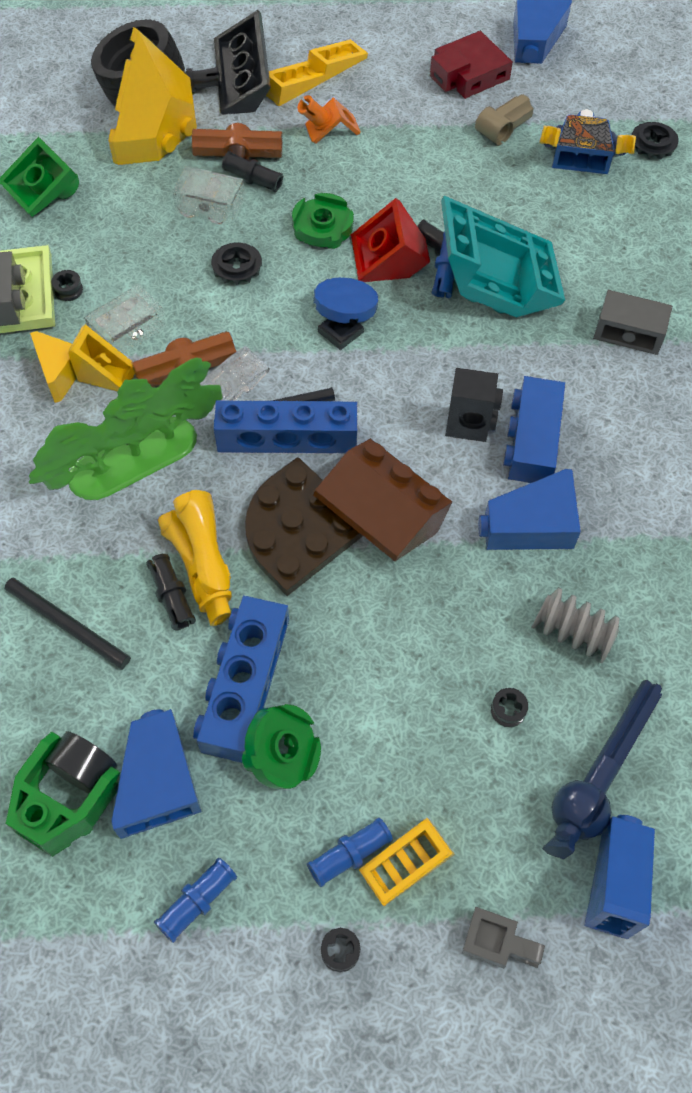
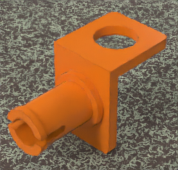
M310 95L304 96V100L309 105L302 99L298 103V112L309 119L305 126L313 143H318L340 122L356 135L361 133L354 115L334 97L323 107Z

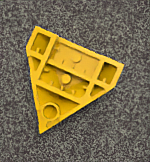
M134 27L130 40L135 42V45L131 52L130 60L126 59L115 107V110L119 112L117 126L115 129L110 130L108 139L113 163L117 165L160 161L165 155L173 152L176 146L187 136H191L192 129L197 128L190 77Z

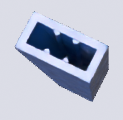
M516 0L513 19L515 63H543L567 27L572 0Z
M564 469L489 500L485 515H479L478 522L479 536L486 537V549H574L581 530L572 469Z
M161 709L152 710L144 713L140 717L141 719L131 722L111 821L113 830L120 839L202 812L172 709L167 711Z
M629 815L612 816L607 828L602 832L584 926L624 939H629L649 926L651 918L655 829L642 825V820Z

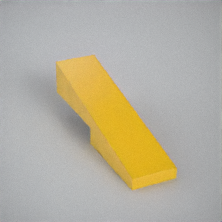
M351 39L309 50L307 61L269 71L271 88L266 96L277 106H281L367 59L368 53Z

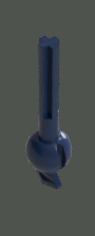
M649 680L641 682L584 780L569 782L555 793L551 809L553 820L558 827L555 830V836L542 848L547 854L564 860L574 853L575 843L578 839L589 840L601 835L607 828L612 811L610 801L605 794L662 696L660 693L662 687L658 683L652 684Z

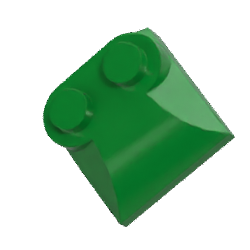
M38 136L0 177V184L33 217L54 199H66L72 196L78 189L79 177Z

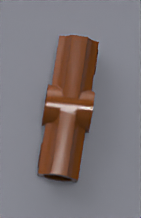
M232 123L226 130L192 129V152L194 156L224 157L228 151H231L233 154L248 160L250 157L282 158V131L250 130L248 126L242 123Z
M225 331L192 342L189 338H178L170 342L164 352L131 363L136 378L147 379L151 387L162 384L171 370L192 358H201L202 361L211 363L210 368L238 358L230 333Z

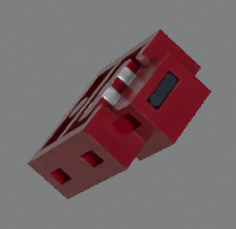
M480 30L436 48L434 56L431 57L430 77L445 92L457 88V92L466 99L510 80L513 61Z

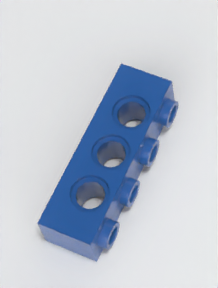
M216 400L214 435L217 452L346 454L348 450L357 446V402Z
M243 595L239 608L232 609L228 629L231 630L228 643L222 642L217 657V665H220L217 678L210 679L206 690L205 700L209 702L205 716H198L194 727L193 738L197 739L201 753L242 763L247 729L256 712L264 709L289 624L288 605ZM249 638H259L262 640L258 645L252 647L243 644ZM241 672L251 675L247 681L242 683L232 680L236 674ZM229 708H235L240 711V714L233 720L220 718L221 714Z

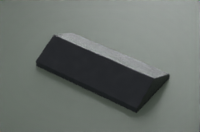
M256 10L214 38L216 67L219 68V80H221L218 92L220 113L222 115L256 112L271 88L262 15L259 10Z

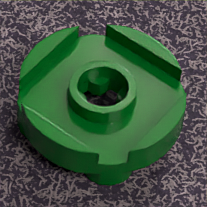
M314 194V199L306 202L305 198H303L295 205L292 211V226L295 238L316 247L338 248L342 241L346 240L353 231L354 213L347 207V202L342 197L334 194ZM322 218L328 219L326 222H320Z
M291 704L258 710L245 736V751L242 754V763L245 769L253 772L259 782L272 789H291L297 787L302 781L309 780L315 773L321 756L320 738L314 737L310 726L314 724L312 718L303 709ZM283 737L285 738L284 745L288 747L287 754H281L278 747L279 740Z

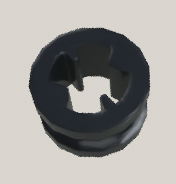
M62 270L57 272L51 280L56 297L62 301H73L82 295L83 285L81 284L80 276L75 271Z
M515 688L501 689L496 693L491 704L493 719L504 727L518 726L523 722L528 711L526 696ZM506 700L514 701V708L519 709L520 713L515 710L512 716H508L505 714V708L499 706V703L501 702L504 705Z
M340 927L332 929L325 935L321 943V956L326 967L335 972H346L352 969L359 960L361 947L355 933ZM336 938L347 939L346 946L351 943L354 950L353 953L346 954L345 962L342 963L334 961L335 954L331 957L328 955V947L335 946Z

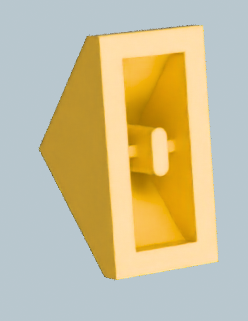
M86 324L81 327L68 351L77 380L118 391L124 380H132L135 374L132 361Z
M38 331L31 332L30 335L55 403L60 402L77 379L68 354L72 343Z

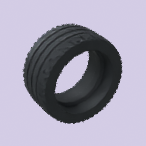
M145 19L121 25L111 31V33H108L94 49L91 59L93 72L106 97L115 107L126 59L130 60L131 52L135 45V42L130 40L133 27L138 29L185 72L182 56L172 35L165 25L159 21Z

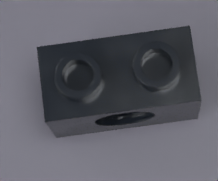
M463 368L455 369L445 433L446 437L486 442L488 431H495L498 410H500L503 389L497 388L499 373Z

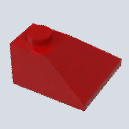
M397 198L392 200L351 234L359 281L372 282L407 279L430 263L425 237Z

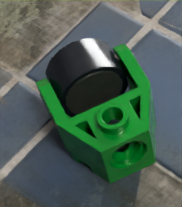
M66 731L60 737L54 732H50L40 741L15 775L5 824L18 836L53 857L69 847L73 841L91 833L92 828L118 791L121 776L120 771L116 770L118 765L96 745L75 733ZM49 769L89 794L80 807L69 809L40 791L39 783Z

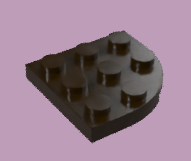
M299 457L272 475L258 488L250 501L245 519L246 538L253 559L259 568L286 596L290 595L363 537V535L313 496L315 489L323 480Z

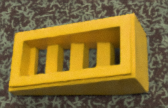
M426 818L362 866L359 871L381 904L386 906L455 854L431 820ZM423 835L426 836L438 853L433 858H430L418 840ZM409 845L412 846L424 863L418 869L404 850ZM395 855H397L410 874L404 880L390 861ZM383 865L396 884L391 890L388 889L375 870Z

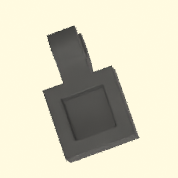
M475 906L462 954L503 969L507 965L509 956L519 962L538 968L542 961L545 945L516 936L517 921Z

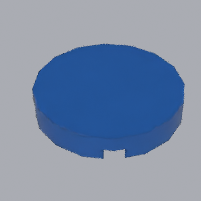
M337 277L319 283L314 289L313 301L316 304L318 313L329 320L349 323L350 319H358V322H364L376 313L378 294L370 285L363 281Z

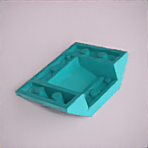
M445 195L443 196L441 205L448 259L461 296L470 302H479L491 307L498 313H506L516 318L564 303V291L551 241Z

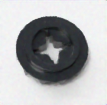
M645 122L636 126L632 132V135L636 136L635 148L638 149V154L646 153L649 158L656 156L661 160L664 155L671 156L678 146L679 138L677 133L663 123Z
M234 242L218 248L212 256L211 265L215 277H221L224 283L232 280L238 285L240 280L250 283L252 276H259L262 258L255 247L246 243ZM236 258H239L240 268H233Z

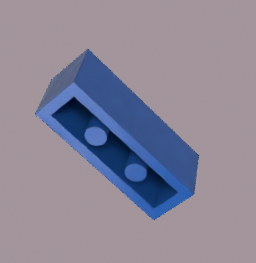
M524 376L521 389H514L511 409L517 410V416L510 417L507 437L513 438V445L506 446L503 466H509V480L532 483L555 473L566 382Z

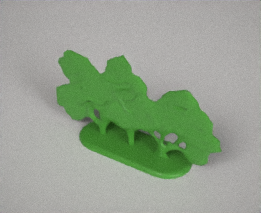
M192 358L171 370L168 377L157 388H152L147 379L124 380L117 392L118 397L110 401L104 409L103 415L105 420L100 425L89 426L85 423L75 422L57 425L52 429L45 439V444L37 451L36 456L33 458L36 468L29 474V484L43 482L49 490H58L68 484L70 490L76 496L85 500H99L182 459L192 451L197 439L195 428L187 419L199 420L205 418L213 410L216 400L223 399L220 385H200L206 378L211 363L202 361L201 358Z

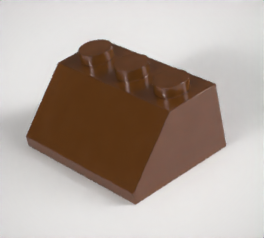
M371 438L348 450L315 489L313 496L395 562L439 531L452 504V501L443 495L438 488L430 485L413 472L408 465L400 462L386 451L382 445L376 443Z

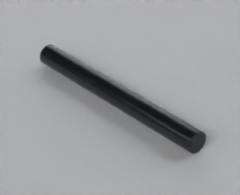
M10 578L6 582L4 587L6 591L121 670L130 662L131 657L16 578Z

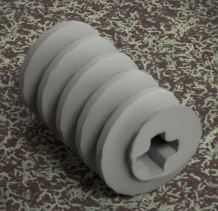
M558 587L545 599L531 628L534 629L543 621L545 622L544 635L548 636L557 628L559 629L558 642L562 643L569 636H572V649L576 650L583 643H586V656L591 657L597 650H600V663H603L618 635L620 618L615 615L605 623V610L599 609L591 616V603L586 601L577 609V597L572 594L566 601H561L562 589Z

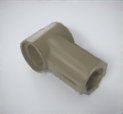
M521 94L518 97L515 96L496 110L490 106L486 107L476 120V131L500 146L503 144L501 141L505 142L510 138L513 129L532 117L534 108L531 106L530 99Z

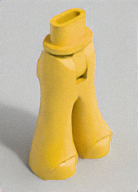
M191 490L176 497L173 501L175 510L161 515L158 518L161 535L174 545L184 562L191 590L199 605L200 612L207 613L210 626H217L226 621L231 615L228 604L232 597V592L229 591L231 576L228 566L222 559L217 543L212 495L202 490Z

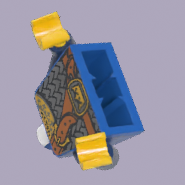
M585 109L577 115H567L563 125L556 127L543 126L539 143L544 144L549 150L556 149L552 168L608 174L613 157L622 156L626 153L634 154L636 136H617L611 131L609 120L594 117V113L591 110Z

